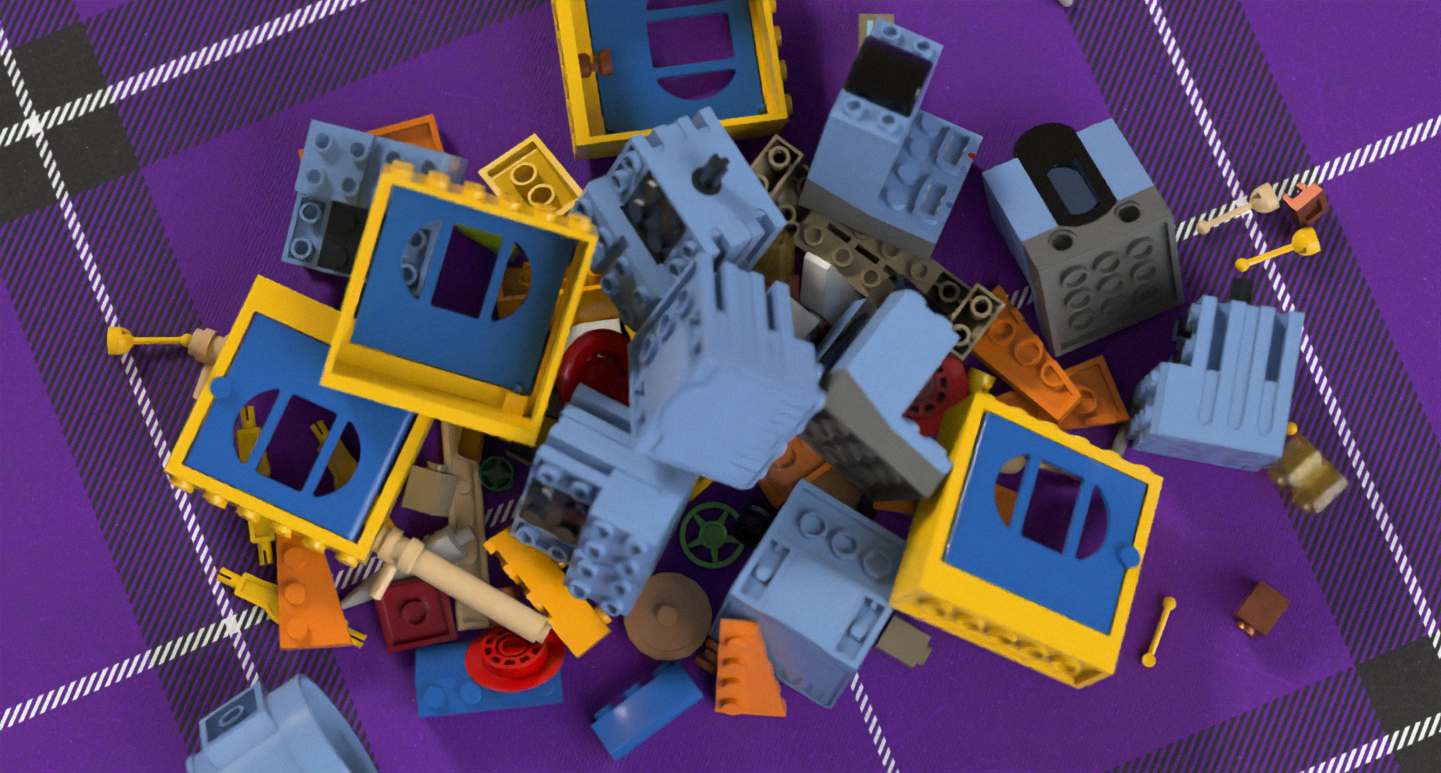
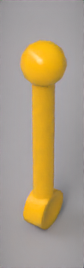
M1171 596L1164 598L1162 602L1164 609L1148 653L1144 654L1141 658V662L1145 667H1152L1156 663L1154 654L1170 611L1176 607V600Z

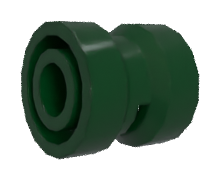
M491 456L481 464L479 479L489 492L504 494L515 485L516 471L506 458Z

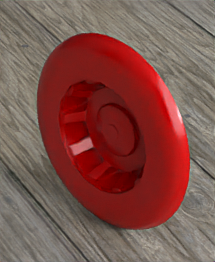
M594 329L581 334L568 346L561 358L557 372V390L563 408H565L567 403L570 404L573 394L580 383L630 408L628 344L630 340L611 329Z
M946 356L937 367L942 373L937 374L934 371L900 416L913 421L919 427L918 433L921 436L938 433L944 412L967 398L968 379L961 361ZM940 380L946 381V388L941 387ZM939 394L945 396L942 403L936 400ZM932 404L934 409L925 412L924 407ZM910 406L918 407L919 413L909 411Z
M499 625L485 631L470 644L465 655V667L469 676L484 688L498 692H520L535 688L552 678L563 663L565 648L561 638L551 629L542 644L537 641L533 644L504 626Z

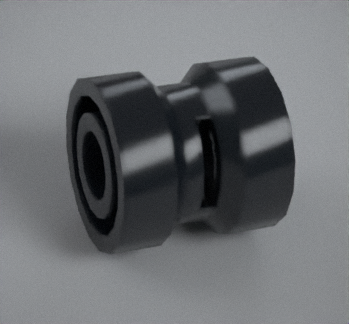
M752 498L745 505L742 511L743 515L737 517L731 529L732 534L741 544L757 548L777 517L778 512L768 501L761 498Z

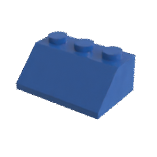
M669 661L665 662L651 673L655 679L643 687L638 682L624 692L622 695L626 700L614 708L610 703L593 715L597 721L591 727L615 761L620 760L704 698L701 691L679 662L671 665Z

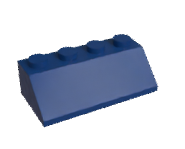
M473 641L427 645L416 648L415 683L418 716L420 718L565 703L561 667L552 678L535 688L520 692H498L477 684L466 670L465 655Z

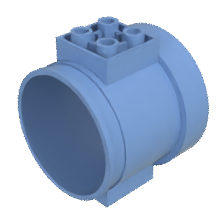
M302 673L297 674L271 693L268 692L259 680L200 720L202 751L194 753L186 759L187 773H378L364 746L337 707L314 681Z

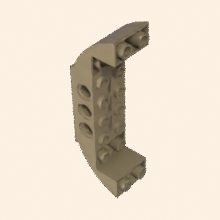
M775 134L750 168L787 222L777 237L803 259L807 252H810L830 263L863 299L872 300L880 306L893 292L906 289L908 291H915L925 299V306L930 311L952 322L953 328L951 330L960 338L947 356L955 360L964 361L1006 303L979 283H976L972 289L932 258L927 261L798 205L810 168L803 164V153Z

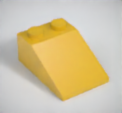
M535 133L478 171L479 176L493 195L499 196L500 192L511 193L521 197L520 203L534 207L536 202L544 203L557 208L556 214L566 217L583 192Z

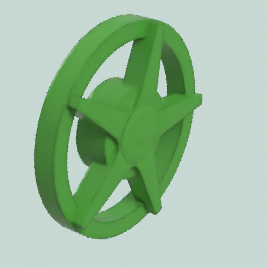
M707 502L696 506L685 516L680 528V543L685 555L693 563L703 568L718 569L731 564L739 557L744 545L735 537L727 535L726 528L724 527L728 514H731L735 520L740 516L733 508L719 502ZM708 508L724 510L718 521L705 522L696 514ZM693 517L700 526L699 538L686 544L685 530L689 520ZM725 543L739 544L736 552L730 558L718 562L719 548ZM699 545L709 549L713 563L704 562L696 558L689 549Z

